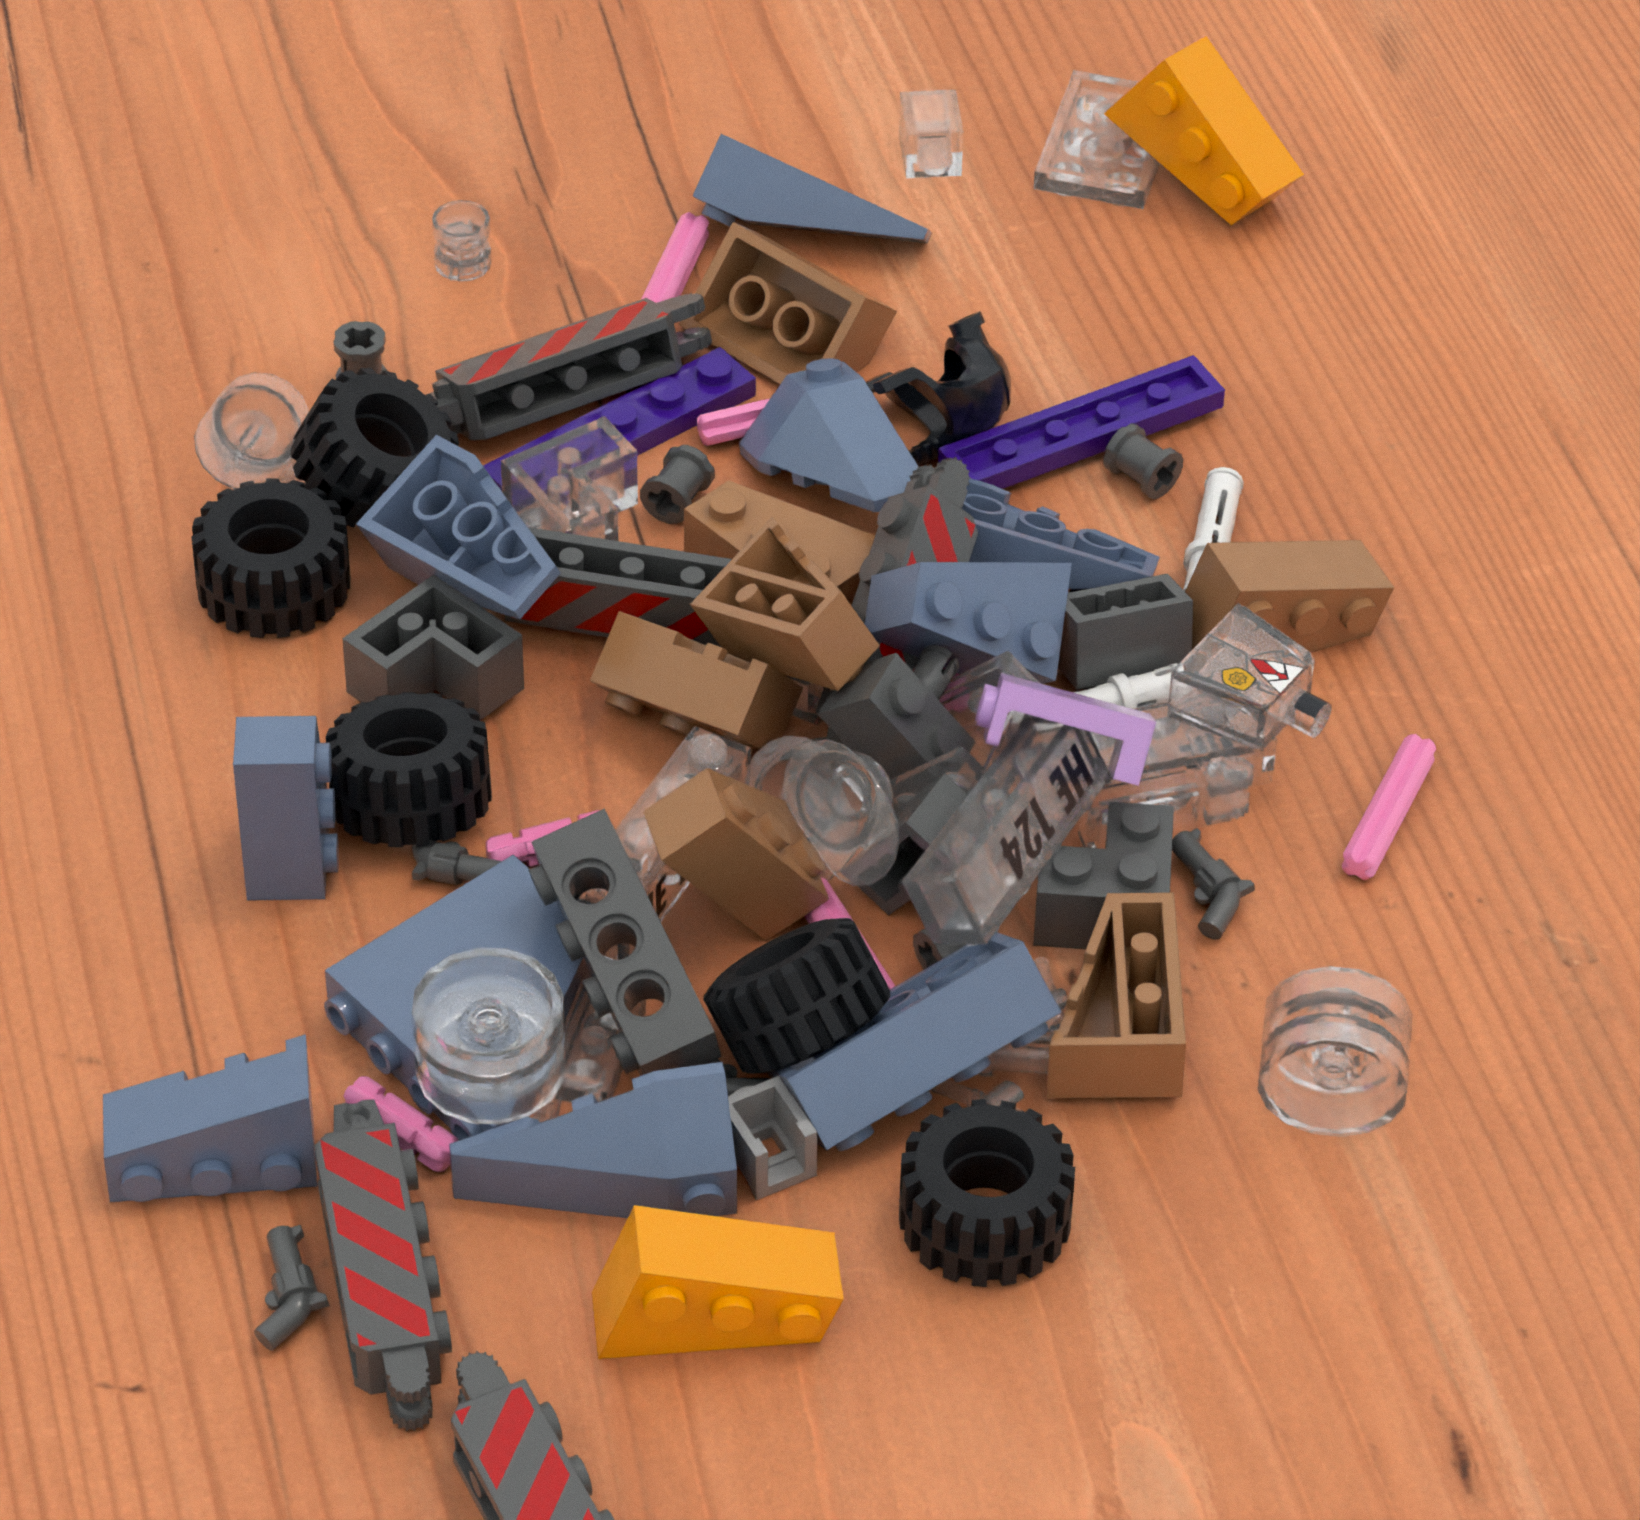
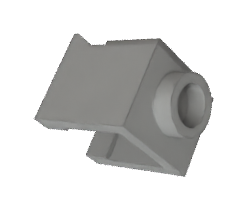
M779 1076L754 1086L742 1087L728 1096L736 1164L747 1179L756 1200L817 1176V1131ZM772 1137L781 1153L768 1157V1151L761 1141Z

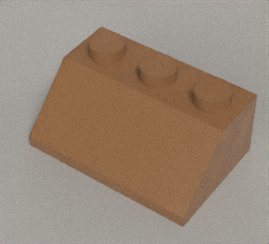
M733 222L695 292L703 296L705 311L680 321L679 325L685 329L694 327L708 328L711 333L712 345L717 348L721 347L729 355L781 384L787 374L804 371L808 363L819 359H838L841 362L844 361L854 371H860L870 363L897 311L770 238Z

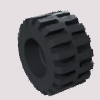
M360 368L357 374L348 370L340 373L336 380L331 379L293 437L295 441L291 446V458L296 460L293 466L296 478L305 481V489L309 490L317 487L326 493L327 500H335L341 508V516H345L346 524L352 528L356 526V523L435 435L457 446L459 445L457 433L449 429L453 423L447 412L439 411L436 407L439 402L431 394L425 395L417 389L419 387L418 384L409 379L406 382L397 379L396 373L383 370L381 374H377L372 368Z
M266 478L264 483L255 484L251 480L240 483L239 489L232 490L227 488L217 494L218 501H207L200 509L201 517L194 519L191 540L198 599L202 608H208V616L216 623L226 621V629L237 634L245 630L250 631V637L264 638L265 634H277V638L289 637L290 632L295 630L305 633L314 629L316 621L327 622L335 615V607L343 606L347 599V589H350L351 583L347 524L345 516H341L340 506L335 500H327L324 491L317 487L309 490L305 489V483L292 480L289 483H281L279 478Z
M402 692L399 695H382L375 697L373 701L361 702L351 707V712L341 714L334 721L335 727L329 728L327 731L326 743L331 744L332 760L329 789L334 788L335 820L338 824H343L344 831L352 836H363V841L371 844L386 843L388 847L402 848L404 845L426 846L430 845V840L444 842L456 837V832L468 831L476 825V819L484 817L489 810L488 802L492 801L485 722L480 721V714L474 708H465V703L458 699L442 698V694L430 692L427 694Z
M850 918L820 920L802 926L750 952L717 977L707 990L703 1000L742 1072L754 1074L773 1072L793 1066L845 1040L864 1027L878 1014L889 1000L891 991L854 921Z
M987 1099L972 1100L971 1107L962 1108L958 1103H954L943 1108V1117L940 1118L930 1114L922 1120L920 1132H911L906 1141V1151L902 1153L899 1198L900 1229L905 1230L904 1241L911 1252L920 1251L919 1262L929 1270L938 1266L943 1268V1277L957 1282L960 1277L972 1279V1286L987 1287V1280H999L1001 1286L1015 1284L1018 1274L1023 1273L1031 1278L1042 1272L1043 1261L1053 1263L1061 1254L1062 1243H1067L1071 1230L1076 1168L1073 1166L1074 1155L1070 1144L1062 1143V1132L1054 1123L1043 1126L1040 1113L1032 1109L1022 1113L1016 1110V1103L1001 1100L1000 1106L987 1105ZM991 1188L1003 1191L1007 1195L983 1197L970 1194L966 1190Z

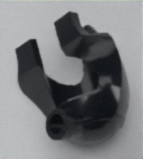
M981 311L948 325L953 337H949L945 342L944 373L938 381H934L915 367L905 368L895 373L880 374L866 381L872 393H885L893 403L920 421L931 432L926 440L921 441L918 445L913 446L911 450H908L918 467L926 465L930 460H936L940 447L995 428L1004 412L1009 408L1011 401L1010 373L1003 357L987 341L981 327L985 323Z

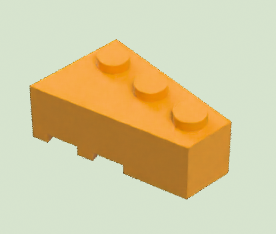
M1207 36L1164 59L1104 113L1105 116L1230 225L1235 224L1274 200L1304 175Z
M634 1205L592 1290L598 1359L821 1342L844 1300L835 1232Z

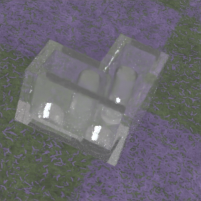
M605 416L501 460L502 492L528 528L618 541V513L638 504L637 450Z

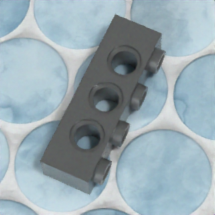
M605 809L532 841L531 843L539 865L529 869V874L544 906L556 902L565 921L556 924L555 927L571 962L583 957L592 977L583 980L582 983L597 1016L600 1018L610 1013L619 1030L618 1034L609 1037L625 1074L627 1075L638 1070L640 1076L658 1070L707 1064L722 1057L715 1031ZM601 888L608 891L607 895L597 903L583 904L578 902L579 897L587 890ZM627 943L635 946L634 951L624 959L611 960L604 957L606 952L614 945ZM656 999L663 1002L662 1007L653 1015L641 1017L631 1013L633 1008L643 1000Z

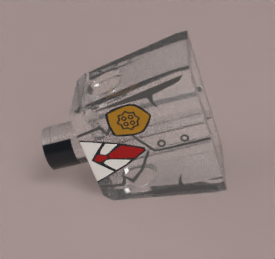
M1238 603L1171 671L1167 716L1175 721L1244 746L1262 749L1266 748L1286 725L1315 738L1325 727L1330 717L1332 706L1329 702L1311 694L1315 663L1311 652L1250 609Z

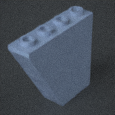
M514 855L325 970L327 1001L324 1003V1008L333 1027L340 1034L345 1036L350 1034L367 1050L371 1061L378 1070L384 1074L392 1073L408 1088L416 1105L427 1114L432 1112L436 1114L451 1129L452 1134L459 1141L530 1116L587 998L582 981L592 977L584 958L581 957L571 962L561 942L555 925L565 921L557 903L554 902L544 906L529 874V868Z

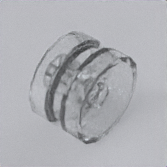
M475 948L448 956L426 972L414 990L412 1005L413 1036L416 1041L414 1052L415 1071L425 1098L442 1113L471 1124H504L529 1117L549 1103L564 1081L566 1061L565 1035L563 1032L564 995L554 973L536 958L508 948Z
M1328 966L1303 970L1279 982L1266 999L1257 1089L1266 1108L1285 1124L1311 1134L1343 1137L1369 1133L1390 1123L1405 1106L1408 1089L1410 1062L1408 1056L1413 1014L1405 996L1385 979L1360 969Z

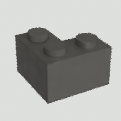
M435 575L430 576L342 638L346 692L360 702H370L375 700V697L387 694L390 696L399 695L402 692L427 694L436 690L447 699L455 698L464 702L465 708H474L480 714L481 721L524 689L522 634Z
M1109 801L1105 849L1042 844L1039 856L1033 946L1086 949L1107 893H1170L1174 806Z

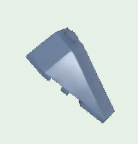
M720 134L693 193L694 198L706 203L701 214L729 227L738 218L753 225L928 243L932 232L923 226L723 134Z
M838 359L815 360L806 365V370L787 374L739 442L740 454L757 471L769 476L780 473L781 469L792 473L793 484L803 488L815 483L829 485L830 497L872 512H879L887 502L888 497L904 493L907 482L911 480L909 476L913 474V470L918 468L917 463L863 377L844 361L841 362Z
M435 435L356 523L389 569L418 585L430 576L435 575L480 607L516 619H521L561 574L476 455L438 435Z
M969 479L970 485L966 487L968 492L962 509L973 516L978 531L969 562L1072 563L1068 589H1091L1154 576L1159 556L1096 529H1082L1074 533L1066 529L1065 524L1059 520V513L1043 506L1037 508L1036 512L1021 510L1008 504L1010 492L985 482Z
M723 1062L653 1071L631 1079L634 1090L600 1102H597L593 1093L572 1100L573 1111L542 1123L537 1119L524 1117L449 1144L451 1183L454 1199L628 1218L634 1205L710 1216L736 1214L737 1165Z

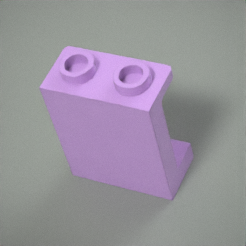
M1000 673L997 687L988 684L984 685L975 721L976 726L985 728L984 740L986 744L999 746L1006 717L1010 711L1047 719L1116 738L1108 770L1113 779L1139 786L1156 721L1151 714Z

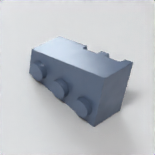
M919 562L872 575L864 624L876 641L918 658L923 648L928 645H938L952 652V655L948 658L943 668L947 667L951 659L957 658L960 665L957 673L983 684L997 687L1000 673L1040 684L1056 681L1072 563Z
M316 716L236 717L233 770L247 900L325 899L327 873H337L339 870L338 833L328 834L329 828H335L334 788L327 789V782H331L332 773L331 744L320 743Z
M306 1034L285 1040L286 1051L249 1062V1058L245 1053L224 1058L225 1069L188 1080L186 1073L181 1071L103 1094L104 1164L110 1202H145L160 1198L199 1195L218 1196L225 1193L264 1190L286 1191L293 1188L316 1187L315 1132Z

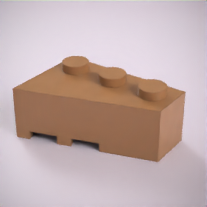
M727 481L684 508V552L733 559L767 521L773 517L788 537L793 539L811 561H814L839 588L852 606L860 582L859 571L863 561L870 553L875 535L732 481Z
M773 517L767 521L690 603L719 645L728 650L727 654L750 663L752 658L769 664L784 675L839 691L844 684L849 683L860 674L864 663L880 646L839 588L814 561H811L804 554L799 545L788 537Z
M1361 540L1207 543L1185 590L1187 595L1193 600L1192 667L1184 669L1186 672L1204 677H1209L1212 671H1214L1212 679L1215 681L1222 679L1221 671L1224 669L1240 667L1246 670L1245 654L1224 644V648H1219L1218 644L1222 642L1208 636V633L1247 653V671L1256 669L1249 661L1251 658L1276 662L1294 658L1292 656L1283 658L1281 652L1250 657L1252 655L1267 651L1284 650V656L1292 653L1298 657L1372 634L1394 590V586ZM1241 608H1243L1245 611L1253 615L1255 618H1257L1258 620L1266 624L1268 627L1276 631L1278 634L1289 640L1291 643L1281 639L1280 637L1270 633L1269 631L1263 628L1252 631L1256 629L1257 624L1254 621H1252L1249 617H1247L1241 611ZM1234 652H1240L1241 655L1237 657L1234 655ZM1189 676L1195 684V686L1207 683L1205 681Z
M620 611L617 614L590 679L592 683L609 692L605 703L636 716H640L644 706L663 714L660 721L662 726L691 738H695L699 728L718 735L716 747L747 760L751 759L754 750L773 758L775 757L803 690V687L767 663L753 658L750 663L727 654L728 650L708 642L704 645L684 637L683 634Z
M706 768L643 811L661 861L765 941L829 900L819 875L825 871L824 862L815 847L804 838L793 808L787 801Z
M1174 892L1107 893L1084 954V964L1076 984H1072L1069 992L1066 1011L1059 1029L1054 1031L1049 1044L1047 1098L1182 1097L1186 1038Z

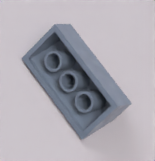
M991 930L890 989L891 996L878 1014L864 1027L845 1040L803 1062L767 1073L771 1079L779 1076L816 1129L817 1144L826 1150L836 1146L838 1151H843L858 1145L874 1133L871 1124L894 1111L896 1116L900 1117L924 1106L933 1097L929 1090L947 1079L953 1077L955 1082H961L982 1072L991 1064L988 1055L1009 1043H1011L1013 1048H1019L1035 1041L1049 1030L1046 1021L1060 1014L1061 1010L1024 942Z

